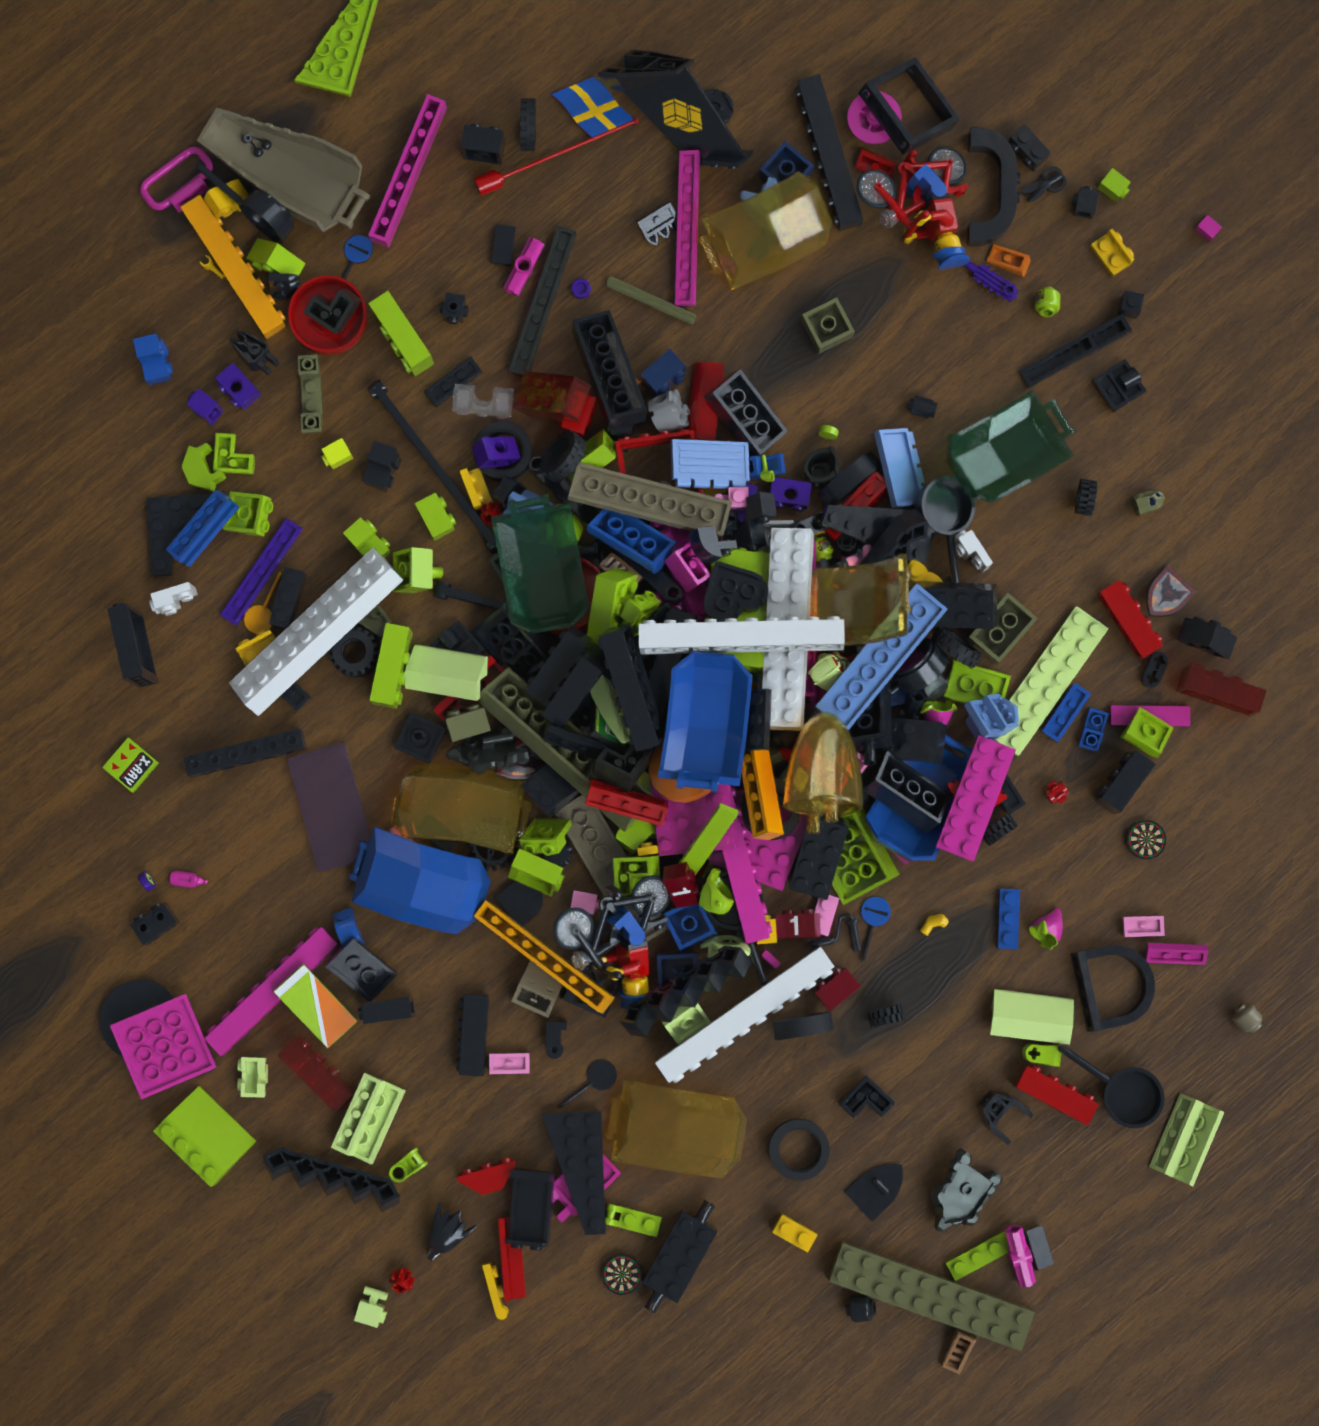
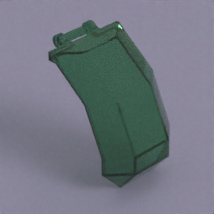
M1031 390L992 415L948 436L946 462L967 496L987 503L995 502L1074 457L1073 452L1064 439L1075 433L1076 430L1073 426H1070L1059 409L1056 398L1042 405L1034 390ZM1051 409L1064 430L1061 434L1046 412Z
M548 494L522 501H508L510 513L493 516L491 519L510 623L532 634L573 626L590 607L570 502L550 506ZM544 505V508L518 513L516 511L517 509Z

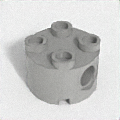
M677 389L654 397L648 402L649 412L653 411L654 416L651 417L659 432L669 431L673 433L689 425L687 416L690 415L688 406L680 400L681 397Z

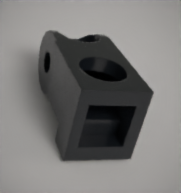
M823 512L813 514L788 525V528L812 529L814 534L828 530L825 526L821 525L820 527L818 519L821 520Z
M567 1021L546 1022V1053L552 1059H557L563 1054L564 1046L561 1043V1030H567Z

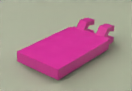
M603 1154L605 1190L621 1172ZM562 1174L554 1181L553 1203L558 1199L565 1206L556 1216L561 1223L570 1214L578 1216Z

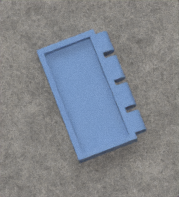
M908 428L885 429L874 432L892 508L915 506L917 495L924 487L921 484L925 483L921 467H917L920 464L917 448H912V446L916 445L913 432H909Z
M672 439L670 441L671 480H675L676 487L690 488L692 481L693 488H709L711 481L712 488L728 489L729 482L730 487H746V483L750 481L748 442Z

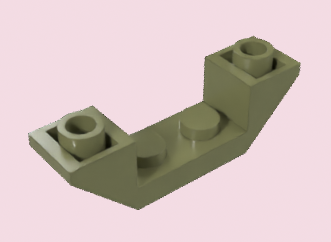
M318 355L298 356L303 411L301 413L302 434L321 433L323 402Z

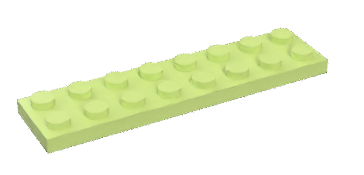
M1076 606L1009 700L1018 706L1019 726L1005 736H1000L995 741L1016 749L1014 755L1018 757L1109 628Z

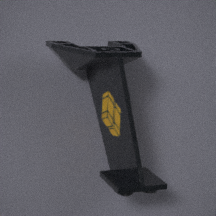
M631 50L624 55L625 68L606 67L598 72L599 79L608 90L623 91L679 151L699 150L700 165L710 167L727 166L729 169H735L753 155V150H742L689 70L688 67L694 64V59L654 51Z

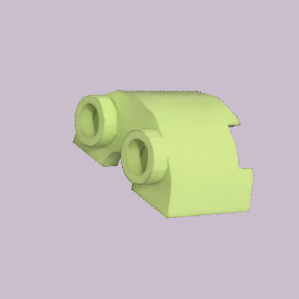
M241 1057L238 1060V1071H242V1078L238 1079L237 1088L241 1091V1097L265 1098L266 1083H268L267 1058Z

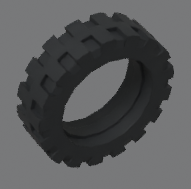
M521 98L520 151H535L536 98Z
M568 430V432L563 431L562 434L557 435L556 439L550 442V446L545 449V454L541 457L542 461L539 463V467H541L539 469L540 472L553 482H560L563 478L566 479L571 472L573 473L575 467L580 464V459L585 454L586 441L572 430ZM566 451V453H565V455L563 456V458L559 461L560 457H561V456L563 455V453Z
M938 627L931 637L942 650L970 668H974L983 656L972 644L946 627Z

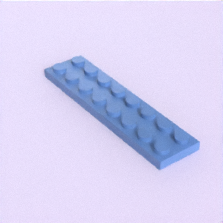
M915 584L815 707L844 732H847L947 611V608L919 584Z

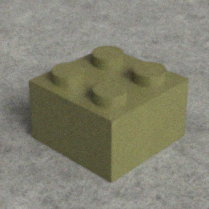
M834 298L802 314L801 322L818 354L853 338L855 333L838 298Z
M477 703L466 706L467 710L459 711L454 709L448 711L447 716H443L452 742L491 731L485 709L482 705L479 706Z

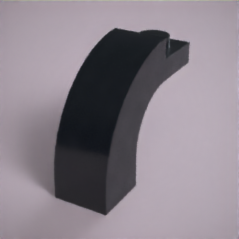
M871 451L866 455H862L828 483L818 495L826 505L839 504L858 485L869 478L875 471H879L882 468L881 462Z

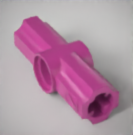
M529 237L520 256L516 259L515 266L503 287V290L509 294L519 297L545 246L540 240ZM525 263L529 265V268L527 270H520L519 266Z
M1021 1225L1008 1226L1004 1230L1009 1247L1008 1256L1015 1270L1018 1285L1026 1288L1033 1286L1036 1282L1031 1264L1033 1258L1029 1246L1026 1244L1023 1228Z

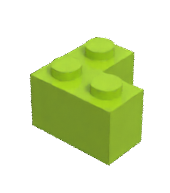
M257 238L247 256V259L252 262L251 266L259 271L263 269L270 274L273 272L274 274L299 275L306 264L280 244Z
M360 517L343 532L345 537L362 556L372 548L384 558L391 553L388 549L390 544L384 537L378 538L375 534L377 530L368 519L364 521Z
M659 856L613 858L614 886L622 891V896L630 895L634 886L642 877L660 876ZM642 884L639 886L636 893L642 892Z

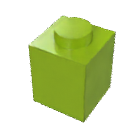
M1112 168L1097 189L1114 202H1117L1119 198L1124 199L1130 191L1128 186L1131 182Z

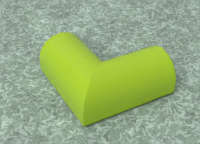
M216 433L213 472L220 470L223 473L253 475L255 456L253 454L235 453L236 434Z

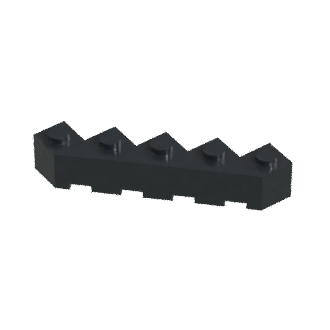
M916 509L897 515L829 602V616H839L840 619H844V630L858 625V609L875 603V587L893 581V565L910 559V543L927 537L928 521Z
M723 946L718 949L719 953L698 961L694 964V968L686 973L680 972L669 979L670 983L661 988L658 986L646 993V997L639 1002L633 1001L628 1004L620 1023L630 1035L647 1037L654 1021L671 1022L678 1006L695 1008L703 991L720 993L727 976L744 978L751 963L750 958L741 947Z
M280 1147L263 1156L264 1165L272 1180L291 1171L299 1188L318 1179L327 1196L346 1188L354 1204L373 1195L381 1212L400 1203V1196L389 1178H381L362 1170H354L338 1163L317 1159L311 1155L296 1153L284 1147Z

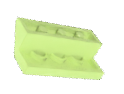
M416 644L405 669V689L477 701L480 699V680L487 676L488 656Z
M994 989L991 1005L990 1035L1070 1045L1073 1029L1074 999Z
M364 1073L331 1148L373 1164L406 1090Z
M1180 1093L1149 1167L1194 1186L1224 1112Z

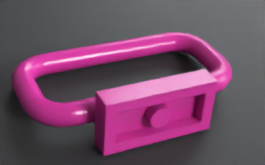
M196 146L186 148L141 183L140 194L142 198L154 210H163L172 204L177 212L180 213L182 211L181 206L198 195L202 196L209 191V188L203 181L206 177L202 173H199L162 202L154 201L148 193V187L192 154L198 155L205 164V167L212 172L213 163L208 155Z

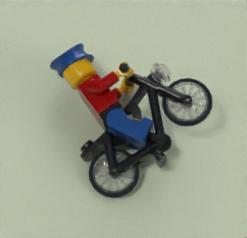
M646 876L640 879L634 886L632 893L622 896V891L614 885L607 886L606 890L613 898L604 896L599 901L601 912L591 944L589 939L593 933L594 925L590 914L584 909L569 908L563 911L554 923V938L560 946L566 949H577L580 947L584 949V951L573 952L571 960L575 968H579L582 971L589 965V962H592L593 967L607 975L609 979L618 980L622 975L625 976L622 979L623 989L618 992L622 998L620 1004L622 1009H626L627 1005L633 1001L639 1002L646 997V993L651 991L647 978L649 974V959L644 931L652 927L655 930L661 929L665 926L664 922L669 921L665 915L649 920L650 917L660 914L667 907L670 900V895L663 882V878L659 876ZM632 905L639 915H632L624 907ZM607 922L612 925L607 935L608 942L598 948L605 923ZM612 948H616L615 952L604 954ZM617 962L619 969L612 966L607 967L605 963Z

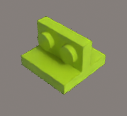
M1139 707L1120 738L1151 757L1158 758L1174 727Z

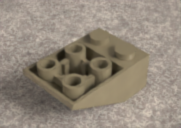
M530 960L511 1002L549 1018L563 985Z

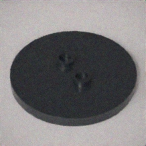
M149 980L129 981L114 989L106 998L100 1013V1029L108 1046L118 1055L122 1056L110 1025L175 998L172 993L159 983Z

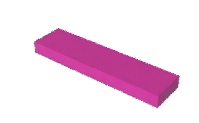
M1110 706V726H1128L1139 707L1170 726H1190V706Z

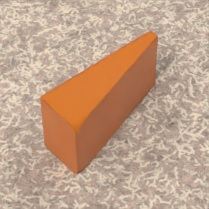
M993 244L986 262L1024 277L1031 259L1027 254Z

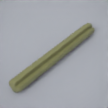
M610 276L606 282L607 287L690 325L695 322L696 314Z

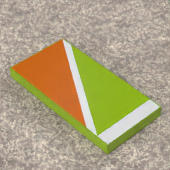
M304 963L273 990L327 1048L357 1022V1019Z

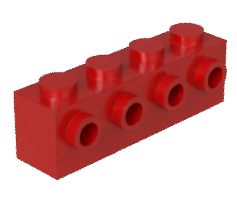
M1118 580L1099 592L1097 596L1140 661L1163 646L1161 642L1163 641L1161 636L1157 632L1154 633L1150 627L1152 625L1150 619L1146 615L1143 616L1139 610L1141 606L1138 601L1130 596V589L1127 584Z
M1033 1064L1030 1067L1024 1065L1014 1085L1015 1088L1087 1126L1089 1125L1099 1105L1094 1102L1095 1097L1084 1093V1095L1077 1093L1078 1088L1068 1083L1066 1086L1058 1083L1060 1079L1051 1074H1048V1076L1041 1074L1042 1069Z

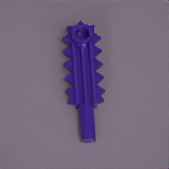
M969 262L964 265L965 268L974 273L973 280H977V284L982 282L983 288L989 287L990 292L995 291L996 297L1001 295L1002 301L1008 300L1011 303L1012 299L1018 298L1017 293L1019 289L1015 288V283L1009 284V279L1003 280L1002 275L996 276V270L990 272L989 266L986 267L985 264L978 267Z

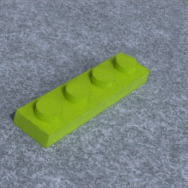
M1005 1231L946 1261L945 1263L954 1280L957 1281L1007 1254L1009 1247Z

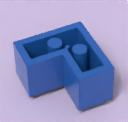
M157 334L133 339L136 355L142 364L147 384L154 385L172 380L173 367L171 362L167 360L166 355H169L167 344H164L163 339H160Z

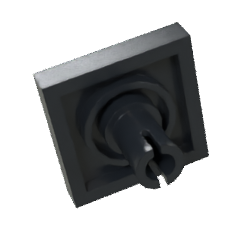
M410 712L394 748L430 765L447 728Z

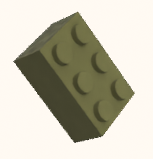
M1007 593L997 604V624L994 629L976 628L967 638V641L997 665L1038 618Z

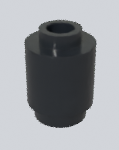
M915 395L914 399L910 398L908 410H911L910 414L927 419L929 417L934 418L938 403L933 402V399Z

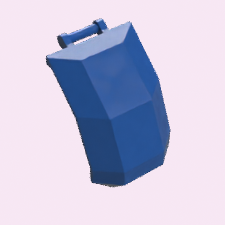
M692 651L672 667L666 731L658 778L677 780L676 788L691 787L718 792L719 784L740 786L749 719L752 675L734 655Z
M947 735L945 736V744L964 754L962 758L944 748L942 765L903 761L944 790H946V783H951L952 780H961L973 749L970 746L967 748ZM950 796L941 823L928 833L877 799L874 801L865 820L874 841L908 862L931 861L936 859L940 850L935 846L953 799Z
M373 826L369 842L359 841L353 872H350L349 875L350 880L357 882L351 902L396 920L451 934L460 933L478 920L474 915L484 903L491 883L480 859L422 845Z

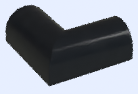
M865 1075L839 1105L853 1118L867 1104L883 1117L896 1102Z

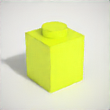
M343 438L322 448L324 455L321 457L326 466L330 465L333 470L354 459Z

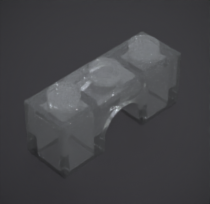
M456 384L453 391L452 412H457L459 415L473 413L479 417L495 415L497 418L506 419L511 417L513 413L514 389L495 387L492 399L481 401L476 397L475 385Z

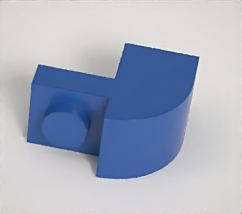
M778 453L766 456L768 471L772 470L775 476L786 473L783 454ZM749 457L750 480H762L760 478V473L763 471L761 457Z
M351 907L333 914L334 926L342 946L352 936L365 945L363 935L357 926Z

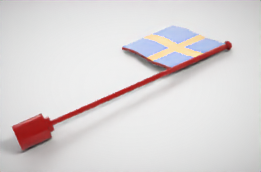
M594 77L553 93L551 96L564 106L576 124L591 138L503 175L501 172L497 173L496 170H492L473 178L474 183L482 197L503 188L502 183H505L504 178L630 125H637L639 120L635 117L632 118L623 110L599 80Z

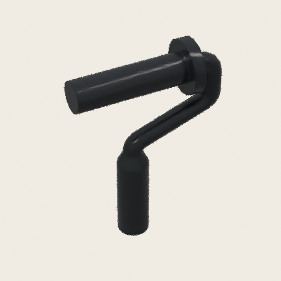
M850 913L839 915L835 937L830 936L810 940L811 948L831 945L838 941L842 919L849 918V920L845 921V924L849 925L854 952L862 950L856 924L859 922V919H854Z

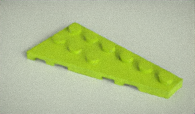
M349 0V4L339 14L337 21L319 43L311 59L306 62L302 72L295 78V83L351 97L379 0Z

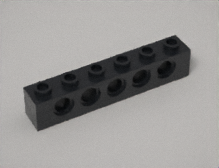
M299 728L183 758L188 777L195 778L307 750L303 730Z

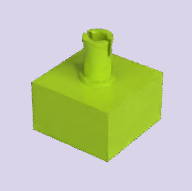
M411 547L393 552V569L403 579L393 589V592L417 593L429 590L433 587V578L441 579L443 577V568L433 567V549Z

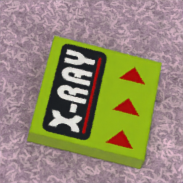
M128 737L102 768L129 791L134 793L159 762Z

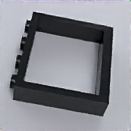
M916 57L866 82L858 92L902 155L953 129L960 120L957 113ZM906 72L943 121L914 138L877 88Z
M124 602L113 604V607L107 610L123 679L139 688L157 684L158 679L143 614L128 604H124Z

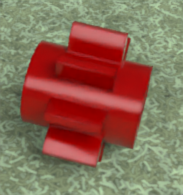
M490 501L487 505L484 504L480 508L482 513L479 517L484 524L494 527L496 523L500 524L502 522L504 511L500 504Z
M1054 780L1046 785L1047 790L1044 791V794L1051 804L1057 802L1059 805L1068 800L1066 795L1069 794V791L1062 781L1057 783Z
M399 1268L397 1271L393 1270L389 1284H392V1289L395 1292L405 1293L406 1290L411 1291L415 1277H411L412 1272L409 1269Z

